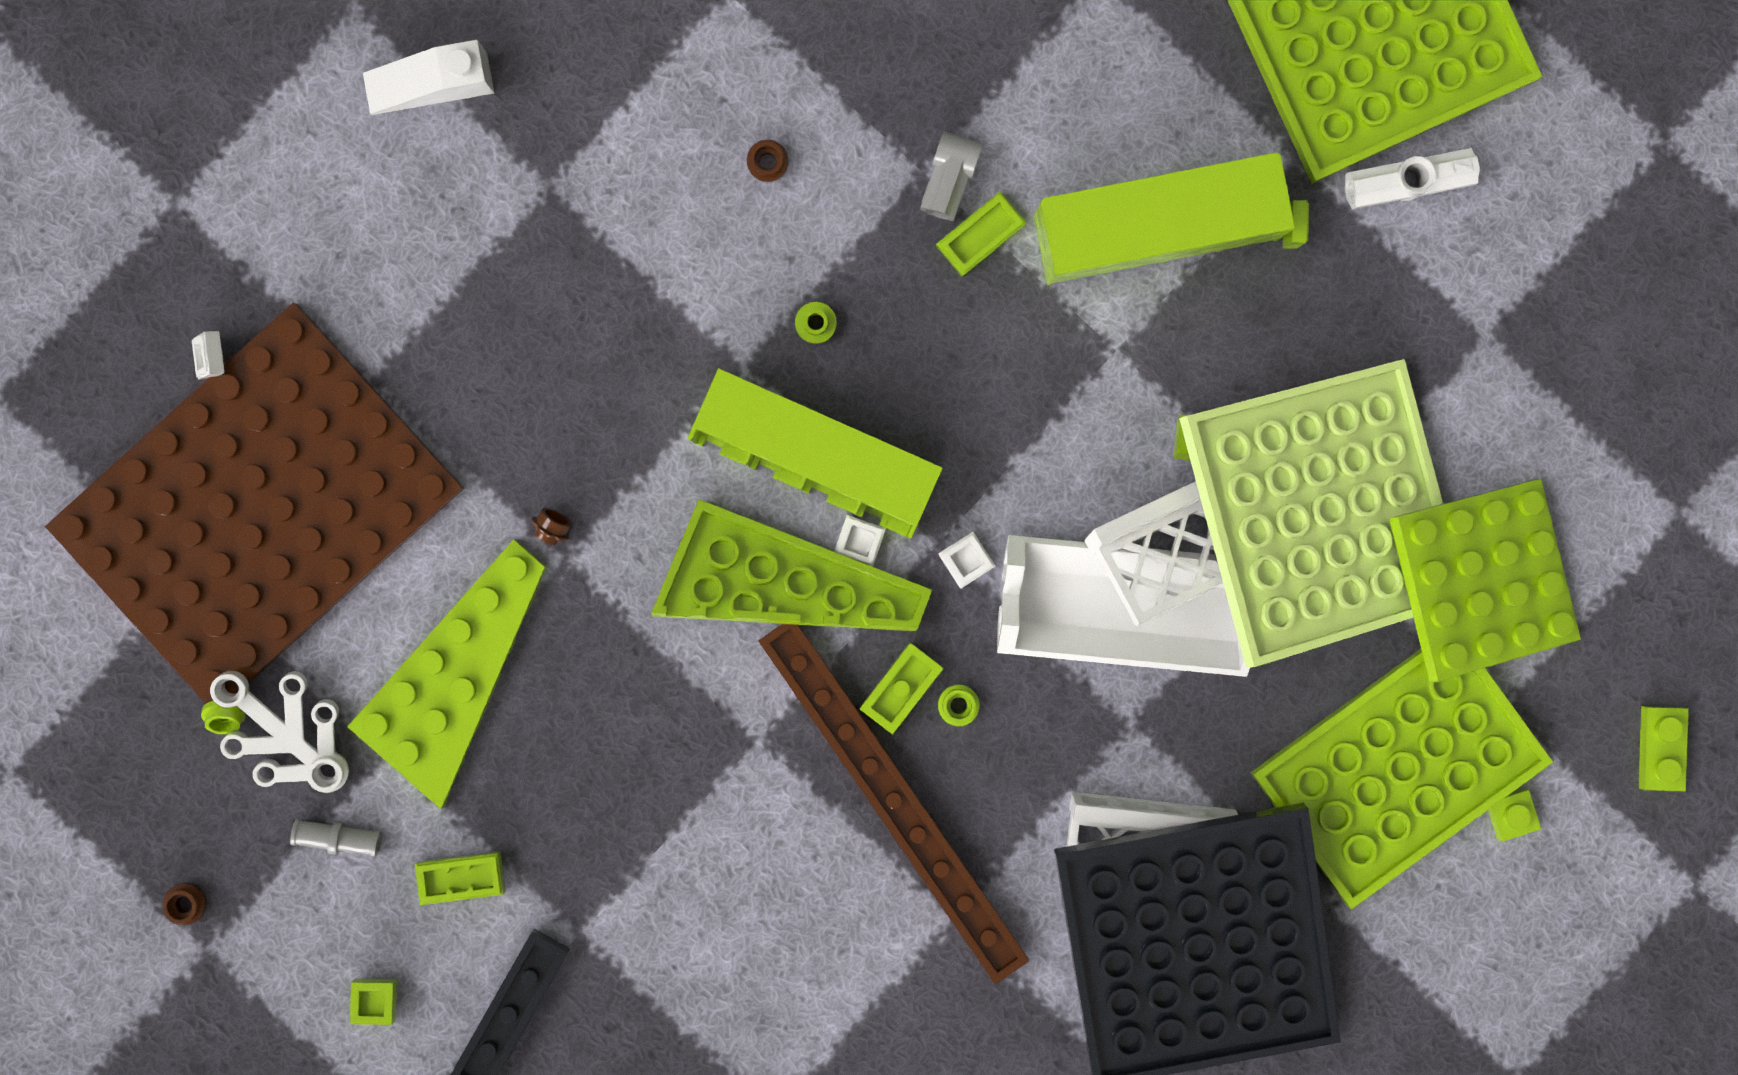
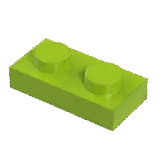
M909 642L859 709L893 735L943 670V667Z
M1641 706L1639 789L1686 791L1688 708Z

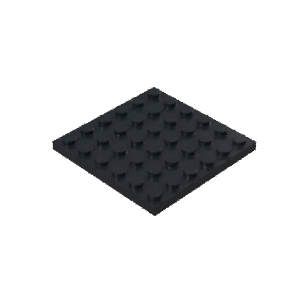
M1304 802L1054 849L1092 1075H1170L1341 1043L1309 808Z

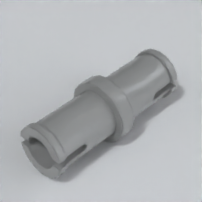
M296 819L291 831L290 844L293 846L300 845L328 850L330 855L346 852L377 857L382 832L345 827V823L335 821L331 825Z

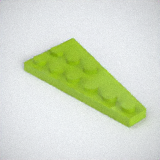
M698 499L652 609L651 616L916 631L932 590Z

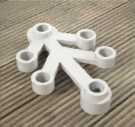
M226 671L221 673L211 684L210 694L214 702L228 708L237 705L271 736L247 737L240 731L230 732L220 744L221 752L225 757L238 759L248 754L292 753L304 763L280 766L273 759L260 761L253 770V779L262 787L272 786L276 782L308 781L315 790L330 793L340 789L345 784L349 776V766L345 758L335 752L334 722L339 716V707L334 701L329 699L320 700L311 711V718L317 724L316 750L304 740L302 694L307 689L308 682L302 673L297 671L289 672L279 683V690L284 696V722L248 691L249 684L244 675L237 671ZM291 678L298 680L301 686L300 690L296 692L290 691L286 686V681ZM228 680L235 681L239 686L238 693H229L225 689V682ZM328 707L332 711V718L322 719L318 714V708ZM228 740H239L242 744V750H231L228 746ZM325 764L333 766L335 775L332 777L324 776L321 772V766ZM260 768H271L274 771V777L271 779L262 777Z

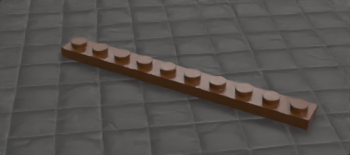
M781 624L759 639L758 642L994 984L996 985L1028 963L1029 958L801 627L795 624Z

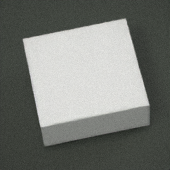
M219 331L203 332L193 338L192 347L196 378L204 380L224 374Z
M847 515L834 552L873 567L886 528Z
M973 531L938 553L960 589L995 567V564Z

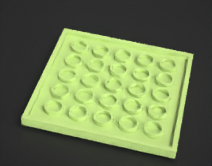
M1405 359L1179 418L1246 667H1257L1414 618L1389 518L1443 504Z

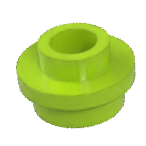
M811 302L804 305L798 311L795 318V327L798 335L804 341L811 344H821L828 341L835 333L837 326L833 310L821 302ZM813 315H818L824 320V324L819 330H813L808 326V320Z
M961 684L947 687L941 693L938 700V710L945 722L953 726H965L971 723L978 715L980 708L976 693L968 686ZM957 697H961L966 701V708L960 713H956L951 709V702Z
M214 700L206 703L202 707L201 712L205 728L216 734H229L239 730L240 724L244 722L246 713L237 705L229 708L222 707L215 703Z

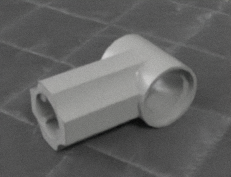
M943 131L932 163L934 170L925 190L920 210L944 220L954 221L967 181L972 179L983 144Z

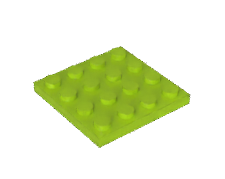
M1542 479L1518 483L1389 518L1429 681H1443L1581 640Z

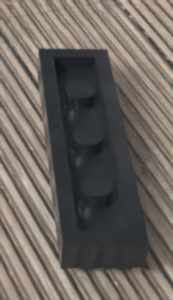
M534 928L450 1075L500 1074L570 948Z

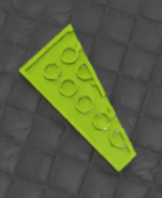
M516 539L512 540L347 726L440 809L445 807L456 776L462 767L465 755L479 727L501 676V671L513 648L516 636L547 568L545 564Z

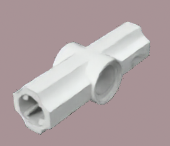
M1472 148L1429 157L1414 156L1403 162L1348 172L1345 175L1344 186L1346 200L1353 210L1399 200L1410 201L1419 196L1474 186L1479 183L1480 167L1478 157L1473 153ZM1406 170H1410L1417 175V188H1413L1406 183L1404 178Z

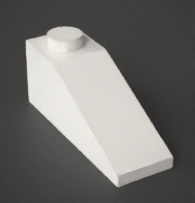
M478 40L434 47L363 73L371 115L494 93L488 55Z

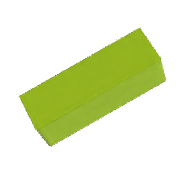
M1270 153L1046 197L1041 200L1034 213V222L1047 286L1053 283L1099 274L1105 275L1109 272L1155 263L1161 264L1180 258L1216 251L1221 252L1236 247L1272 240L1278 241L1295 229L1282 159L1279 153Z
M719 368L687 438L701 447L704 446L705 441L722 448L719 453L720 455L753 470H756L759 464L775 471L774 479L807 494L810 493L811 488L828 495L826 502L859 517H862L864 511L882 518L880 526L909 539L912 538L942 471V467Z

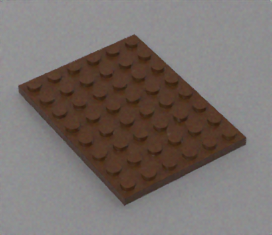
M293 302L224 364V374L207 379L45 525V528L206 704L213 701L210 687L212 682L221 673L237 671L246 677L249 684L465 488L303 309ZM228 680L225 682V689L229 693H238L239 686L235 681Z

